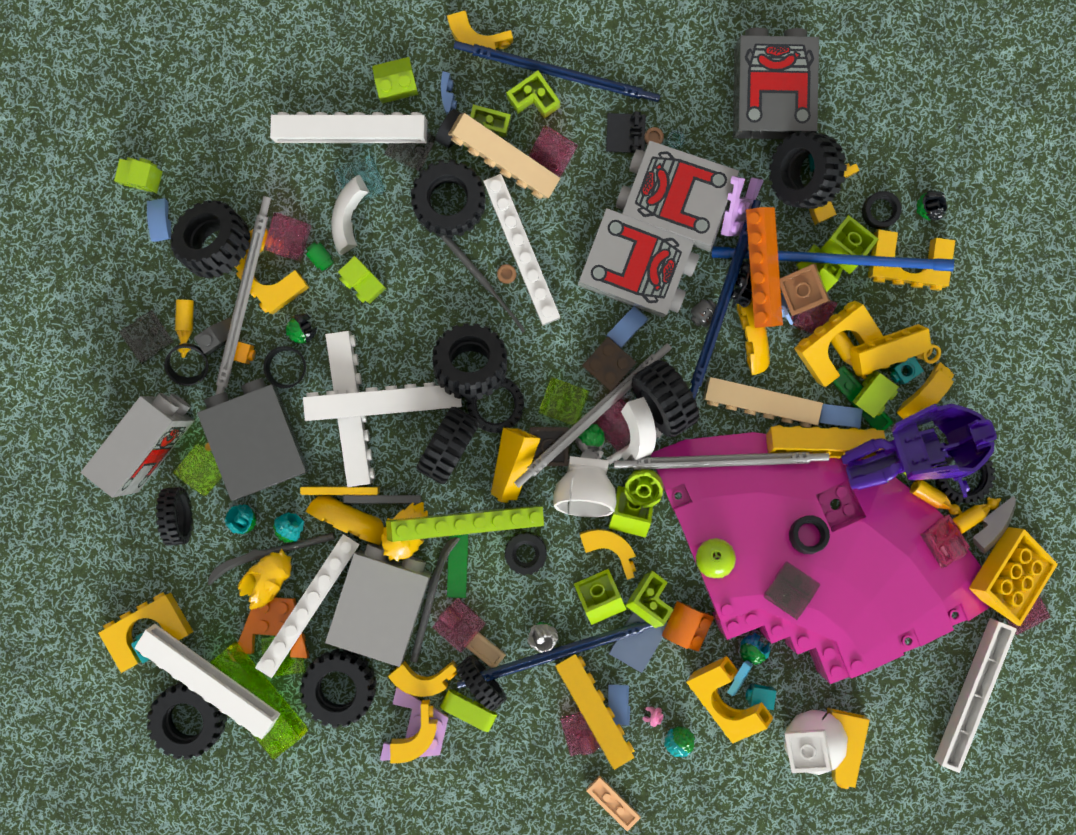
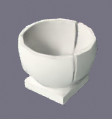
M570 456L567 473L556 484L553 503L556 510L579 517H603L614 513L616 492L606 475L609 460Z
M812 709L796 715L786 728L784 749L789 757L792 773L807 772L820 775L836 769L846 757L847 734L841 722L830 713L822 720L827 712Z

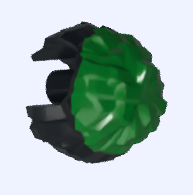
M929 190L917 200L916 213L926 220L935 221L941 219L946 214V198L944 193L940 191Z
M307 313L297 314L287 323L286 335L296 343H307L314 338L317 327L311 329L310 323L307 322L311 317Z

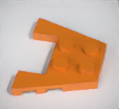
M275 597L262 608L252 609L238 641L235 653L253 654L255 634L276 636L297 605L296 599ZM303 632L291 648L290 657L309 658V651L306 648V639Z

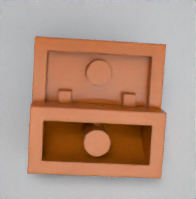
M677 601L662 636L681 647L699 652L714 616Z

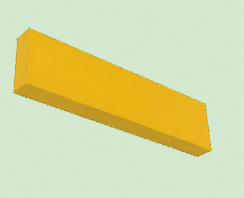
M380 486L300 487L301 495H378L380 493Z

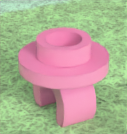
M646 707L645 710L650 711L651 717L644 716L643 720L650 722L653 727H656L657 724L660 725L663 720L662 709Z

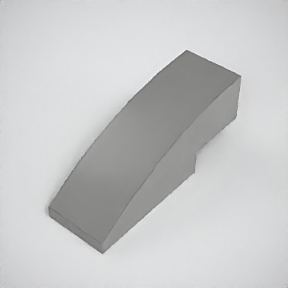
M1014 496L983 519L984 529L973 537L974 545L983 554H986L999 541L1008 528L1016 507V498Z

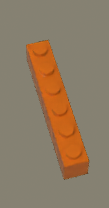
M775 207L746 209L754 327L783 325Z

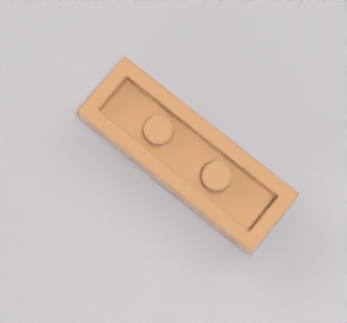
M600 775L586 788V791L626 831L641 818Z

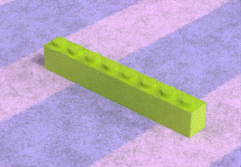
M525 506L386 520L387 540L391 542L544 526L542 506Z

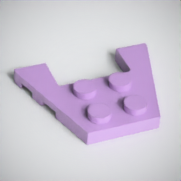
M732 176L730 183L734 184L733 192L728 193L727 200H730L731 203L729 211H725L722 235L740 236L746 218V209H751L753 200H756L763 183L762 179L751 177L746 196L740 197L745 178Z
M396 687L393 704L412 709L406 738L414 736L421 728L422 701L418 697L407 694ZM434 708V717L430 718L438 719L434 739L430 747L419 757L436 756L441 753L449 716ZM388 742L383 744L381 761L390 760V743Z

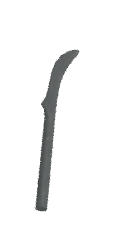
M442 235L440 238L479 283L498 300L522 333H524L525 329L497 295L482 273L451 238Z
M334 533L264 550L253 549L245 555L228 560L217 566L209 576L208 585H212L227 571L244 563L263 558L271 552L279 553L281 549L287 552L335 540Z
M458 537L450 539L443 547L433 576L429 581L428 595L410 659L412 662H418L439 578L450 552L460 541Z

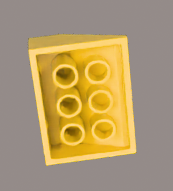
M1008 527L996 543L969 589L988 606L1017 626H1021L1058 564L1025 529Z

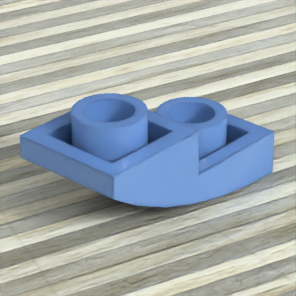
M442 71L441 96L446 115H448L451 110L456 109L457 100H454V93L448 92H452L454 80L451 79L450 73Z
M165 198L147 201V220L151 241L171 239L168 201Z
M633 307L606 337H609L622 348L647 322L648 318L636 307Z
M823 404L819 423L860 428L863 409Z
M608 685V707L611 708L615 715L612 719L616 725L630 726L628 685Z

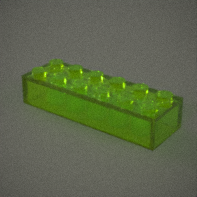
M236 641L210 662V664L280 713L275 724L262 740L254 736L273 760L299 741L309 730L264 674L255 668L254 662Z

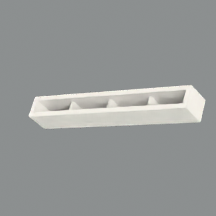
M278 112L277 115H271L270 138L276 143H427L428 120L425 115L419 112H412L411 115H403L400 112H393L391 115H384L381 112H374L372 115H365L362 112H355L353 115H346L343 112H335L334 115H327L324 112H316L315 115H308L305 112H297L296 115Z
M502 174L483 181L542 326L560 319Z
M350 331L325 334L333 391L338 390V394H345L348 389H358V392H360L359 384H362L361 375L357 373L356 365H359L358 355L354 354L353 348L356 346L355 335H352ZM367 416L337 418L347 487L373 483L372 479H375L374 468L370 467L372 451L367 446L370 436L369 431L365 430L364 422H367Z
M435 382L424 383V387H416V384L404 385V389H397V386H385V390L378 391L377 387L366 388V392H358V389H348L345 394H338V390L326 391L327 395L319 396L318 392L306 393L307 397H303L305 421L447 409L451 407L458 408L462 407L461 399L454 397V393L449 395L445 392L444 388L435 386Z
M345 534L342 535L255 668L270 678L274 676L360 545Z
M989 619L934 758L941 766L960 773L1017 630L1016 628L995 619Z
M156 624L144 631L135 646V649L142 656L149 658L159 668L170 673L174 679L181 681L188 689L195 691L206 702L213 704L220 712L227 714L237 724L242 725L252 735L259 737L261 740L271 730L280 716L278 711Z

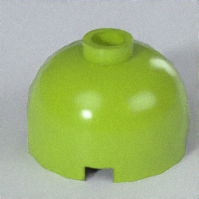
M651 469L635 470L629 475L625 483V495L635 506L637 504H642L643 508L655 506L660 502L663 495L664 485L662 479Z
M718 538L709 539L703 542L697 550L696 565L706 577L723 578L735 566V551L725 540Z

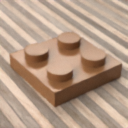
M816 264L780 278V287L791 316L830 301Z

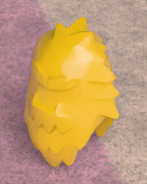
M423 502L416 505L411 503L393 519L387 518V520L428 516V511H424ZM386 527L383 528V534L381 535L384 549L383 554L389 557V561L393 559L399 561L400 559L411 557L424 542V539L388 541Z
M283 549L279 553L271 552L253 565L242 577L238 584L239 596L247 594L250 596L249 609L262 608L275 598L284 581L291 576V556H287Z

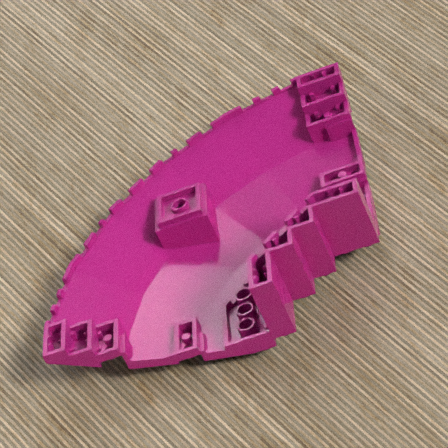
M749 432L684 439L654 451L650 457L768 453L766 434ZM829 458V461H810V463L655 469L662 479L663 489L677 516L695 563L698 548L709 539L718 538L725 540L735 551V566L727 576L723 578H709L701 573L715 609L712 614L719 631L728 640L759 628L761 634L771 644L784 639L786 645L797 655L809 650L817 672L830 684L848 677L852 679L903 656L904 652L923 646L953 631V625L966 620L969 621L990 608L969 589L982 568L960 537L952 530L944 516L933 506L910 493V488L896 477L890 480L889 483L860 490L852 489L846 472L847 465L843 464L842 458ZM680 492L681 498L676 499L675 493ZM833 499L839 500L840 506L838 509L833 510L831 508L830 502ZM806 515H814L821 518L827 524L830 532L827 546L814 554L798 552L789 540L791 525ZM806 523L799 528L798 537L804 545L815 546L820 541V532L815 525ZM953 612L957 613L955 618H952ZM909 637L910 643L905 644V639Z

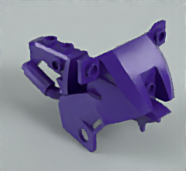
M933 404L895 423L891 429L894 440L889 442L882 438L871 439L847 451L841 458L843 464L847 465L846 472L852 489L860 490L889 483L897 474L906 472L908 480L953 478L954 481H958L962 496L965 498L970 490L967 481H962V478L976 472L989 460L994 452L995 444L993 440L997 439V434L993 423L989 419H985L978 412L955 404L938 407L937 404ZM933 421V424L939 427L946 435L949 444L939 442L934 428L919 432L917 426ZM877 451L875 456L866 458L864 460H858L866 455H869ZM945 457H954L956 465L931 468L947 463Z

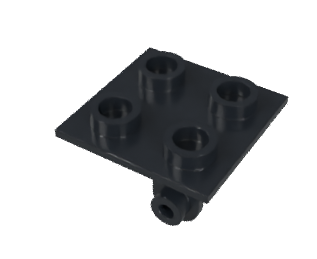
M638 111L633 112V114L607 113L606 152L635 153L637 149L644 151L646 115Z
M750 259L747 262L744 261L740 274H738L735 283L736 288L733 289L731 299H733L732 308H734L736 303L742 307H747L751 303Z

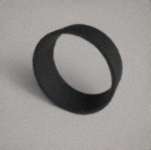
M184 343L177 345L169 352L164 362L166 374L173 382L183 386H192L200 383L208 373V360L200 347ZM181 348H190L199 352L206 362L204 370L194 377H183L177 374L170 364L172 352Z
M280 346L271 350L266 356L263 365L264 374L272 385L279 388H290L297 385L304 378L306 362L301 353L295 348ZM286 350L297 353L302 358L304 364L301 378L296 383L290 385L277 382L270 372V364L273 357L277 353Z

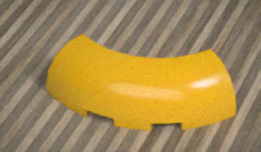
M751 296V303L747 307L737 304V312L742 329H745L747 364L751 375H757L768 368L770 355L766 327H754L753 300Z
M322 495L316 497L305 511L320 521H325L345 533L349 532L365 541L377 545L381 544L384 526L380 518L355 509L332 496Z

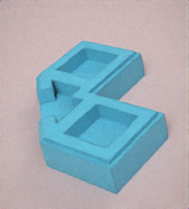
M746 660L734 677V682L727 691L728 694L735 696L753 666L752 663Z

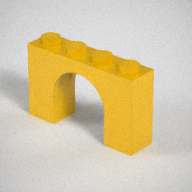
M252 229L251 231H249V232H250V240L248 241L249 243L251 242V238H252V234H253V229ZM265 229L260 253L276 242L267 229ZM248 250L245 251L246 256L244 259L242 258L239 261L240 264L237 267L235 266L238 270L236 275L240 280L242 279ZM294 270L273 285H262L254 276L250 294L254 298L258 297L261 301L259 306L265 313L275 314L310 287L300 273Z
M885 230L874 232V236L879 240L873 246L871 256L895 257L898 232ZM942 238L930 240L928 259H953L955 240ZM869 266L868 278H873V282L885 283V280L892 281L893 285L910 283L911 287L923 288L924 285L930 286V290L941 291L942 288L948 287L951 271L923 269L919 273H909L901 267Z
M857 301L849 302L842 311L832 315L828 322L823 326L817 327L814 333L802 339L794 348L815 381L823 387L828 386L840 376L828 356L829 344L836 334L850 330L859 344L883 337L862 303Z
M164 592L153 597L154 602L150 604L147 601L136 607L138 611L134 613L128 611L120 616V621L115 623L113 620L103 626L104 630L98 633L121 673L141 662L131 645L133 643L132 629L139 619L149 618L156 621L164 631L178 641L193 632L171 592L166 595Z
M725 656L694 671L686 683L723 730L724 734L732 743H735L766 730L773 716L762 702L744 710L734 709L723 702L719 696L718 688L732 682L738 673L730 659Z

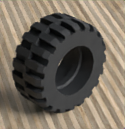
M802 131L787 136L783 140L784 143L778 145L776 148L777 152L773 153L771 158L773 161L769 166V170H771L769 180L773 183L771 185L773 192H777L775 194L776 197L782 200L784 204L792 207L816 209L827 205L828 202H831L836 197L835 193L840 192L842 188L840 187L841 183H844L846 178L844 177V171H847V165H844L846 158L845 154L841 153L842 147L840 144H837L834 138L821 133ZM811 154L814 159L815 170L811 181L804 187L800 177L801 166L806 157Z
M439 160V164L434 165L431 163L427 165L428 169L426 171L422 169L419 172L420 177L415 178L413 182L414 188L411 189V204L418 221L430 233L434 232L436 236L440 237L446 235L447 238H453V235L457 234L462 236L465 231L468 230L470 232L473 230V226L480 222L481 215L484 214L486 204L484 186L480 177L476 175L472 168H467L465 163L460 162V164H457L455 160H449V163H445L444 160ZM454 183L465 190L467 202L460 212L446 216L437 213L432 208L431 194L442 184Z
M203 201V204L197 203L192 209L188 208L185 211L186 213L178 218V223L173 227L174 233H171V249L176 259L199 277L223 276V273L231 272L234 266L237 267L240 264L239 261L242 258L244 259L246 256L245 251L249 249L250 232L248 225L233 208L221 201ZM220 230L217 238L210 245L202 248L207 237Z
M464 323L461 327L458 325L453 326L451 331L446 330L443 333V338H438L436 346L433 348L432 361L435 378L439 386L444 388L445 392L449 395L454 393L455 398L461 399V397H465V400H471V398L476 397L477 400L482 399V395L486 394L489 396L493 394V389L497 390L506 377L507 351L502 339H499V335L494 331L491 333V328L487 326L482 328L480 324L474 323V326L469 325V323ZM467 351L481 353L488 359V363L482 369L475 372H463L452 365V361L456 356Z
M657 360L634 374L632 387L634 388L633 391L636 394V398H645L651 410L655 427L666 437H675L697 423L699 408L697 407L696 400L693 398L692 392L681 378V375L669 363Z
M451 407L416 466L417 470L439 484H445L480 425L478 419L457 407Z
M335 649L330 653L328 651L323 653L310 664L302 676L299 692L302 693L301 703L306 705L304 710L307 714L309 712L313 714L312 719L314 721H317V719L321 720V725L323 726L332 724V728H338L339 725L346 727L351 722L356 723L366 714L375 697V686L377 684L376 678L373 677L374 671L372 668L369 669L367 666L369 662L366 659L361 660L359 654L355 653L353 655L348 650L341 652L339 649ZM329 672H342L353 680L356 694L352 701L347 704H335L324 696L321 682Z
M178 682L163 691L150 706L152 710L147 715V719L150 720L147 723V730L152 732L149 737L151 741L155 740L157 743L154 746L157 749L162 748L164 750L163 754L167 756L173 754L175 759H180L184 756L185 760L191 759L193 756L198 757L207 752L221 737L220 735L226 727L224 723L227 721L226 714L220 712L213 704L206 702L195 691L188 689L182 682ZM177 704H190L200 712L203 719V728L199 734L186 735L175 727L172 721V710Z

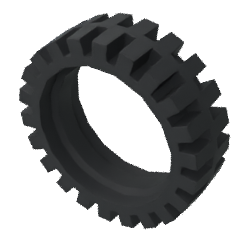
M507 378L501 382V387L511 392L515 407L512 415L502 423H491L483 419L477 410L476 397L467 400L469 415L478 419L480 423L478 427L484 431L500 433L503 428H512L518 423L523 414V395L518 386Z
M945 457L947 463L938 465L937 467L949 466L951 461L954 460V457ZM988 460L981 467L982 478L980 484L976 489L968 492L965 498H963L962 493H958L951 488L947 478L936 479L935 483L938 485V489L945 493L947 498L959 503L977 502L978 499H983L985 494L988 495L990 492L989 488L993 487L992 480H995V476H993L995 468H992V461Z
M183 487L165 488L158 494V504L156 505V517H158V520L156 522L159 525L158 532L160 533V538L168 546L187 544L192 535V507L189 504L188 493L185 492L186 490Z
M472 655L468 656L456 667L461 680L465 682L466 687L470 689L469 691L474 694L475 698L485 708L494 711L507 700L506 694L496 679L488 682L484 679L480 672L487 669Z

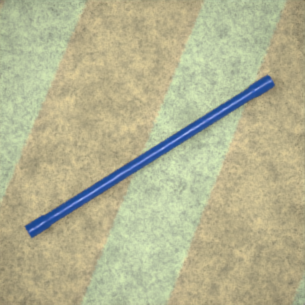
M713 246L712 258H733L736 248ZM747 249L744 259H749V249ZM778 251V261L918 268L936 271L954 270V259Z

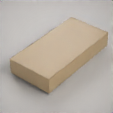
M477 630L464 645L491 668L497 667L506 656L502 650Z

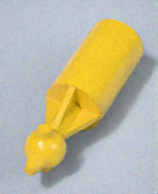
M176 300L175 331L180 339V344L187 343L193 332V300ZM190 348L178 349L182 358H185L186 354L191 350Z
M842 331L833 337L831 344L841 359L852 366L849 348L855 346L845 331ZM854 370L857 376H861L863 379L867 378L866 375H862Z
M915 480L911 485L910 493L931 506L948 509L951 515H960L962 513L959 505L951 504L945 493L924 480Z
M988 497L987 504L974 505L950 520L952 530L958 535L968 531L987 517L990 509L996 510L1001 499Z

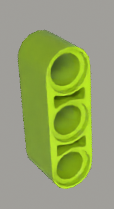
M448 689L440 705V708L445 712L485 732L490 731L498 715L495 711H490L484 705L473 701L459 692L456 693L453 689Z

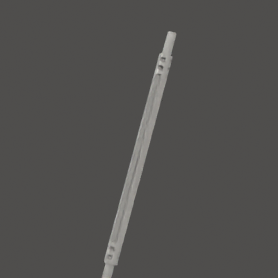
M263 196L259 215L256 216L216 381L217 389L215 395L223 393L225 387H228L268 221L267 213L271 198Z
M666 343L655 354H651L527 467V471L514 481V484L520 488L529 478L536 476L632 388V378L635 373L654 361L660 360L672 349L671 346Z
M787 452L649 457L637 460L633 458V460L614 461V468H634V470L804 464L810 463V461H829V453Z

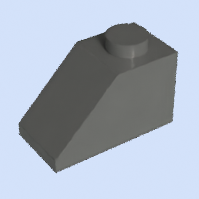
M231 317L208 327L194 337V340L204 354L211 355L226 344L232 320Z

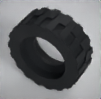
M531 532L515 534V536L510 538L505 548L506 563L517 574L532 575L534 572H538L544 566L547 558L544 541L538 535ZM529 544L534 548L535 557L531 562L523 563L517 558L516 551L519 546Z

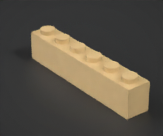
M466 113L458 116L448 133L454 143L459 146L465 145L469 148V153L476 157L478 155L485 159L484 163L492 168L496 166L501 170L500 173L507 178H514L517 180L516 184L524 189L526 187L532 190L531 194L538 199L549 198L561 179Z
M713 377L707 378L703 400L707 401V405L718 407V404L726 405L725 409L733 411L741 408L745 409L744 413L755 415L758 412L762 413L764 418L774 420V417L782 418L781 422L793 424V421L801 422L800 426L811 428L812 425H818L823 406L821 402Z

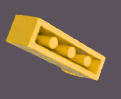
M920 324L849 348L853 370L862 375L872 374L873 371L878 369H886L892 364L905 362L908 358L914 356L923 359L929 364L937 362L941 356L940 347L931 344L929 329ZM933 348H935L936 356L928 360L927 358L931 355Z

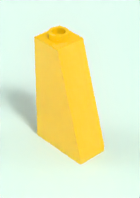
M503 428L491 495L504 503H508L509 500L518 499L522 486L518 488L514 481L527 471V467L532 463L540 442V438L519 428Z
M827 708V714L830 713L841 722L848 737L846 757L836 769L831 771L832 779L838 787L844 789L849 787L855 788L870 720L865 715Z

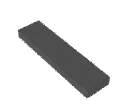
M420 495L343 496V503L410 505L414 503L416 505L422 502Z

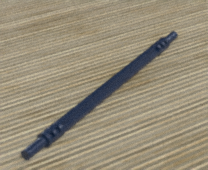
M459 41L454 43V49L472 53V56H479L480 58L532 71H539L543 74L636 99L644 98L659 102L660 94L644 91L641 87L638 88L633 85L604 79L478 44L470 45Z
M753 200L751 209L759 208L761 201ZM745 218L705 342L690 382L692 384L690 391L694 399L696 398L699 386H702L748 248L747 218Z
M636 622L554 648L550 651H544L483 670L480 673L488 682L643 633V630L653 628V626L647 622ZM462 680L456 681L458 689L466 686Z

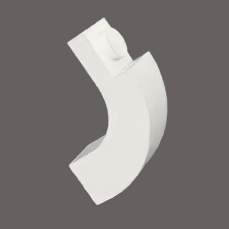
M642 397L627 402L621 411L630 431V444L622 454L623 460H633V458L637 460L649 456L655 448L656 429L654 419L645 398Z

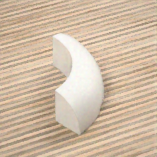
M360 175L355 176L345 185L333 208L331 221L332 236L335 247L340 255L357 246L353 235L351 217L353 210L356 209L361 199L369 193Z

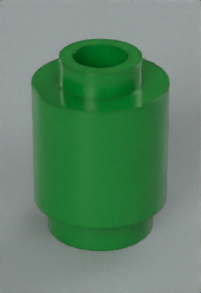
M314 242L306 249L308 251L306 256L322 272L334 263L332 256L321 243L316 244Z

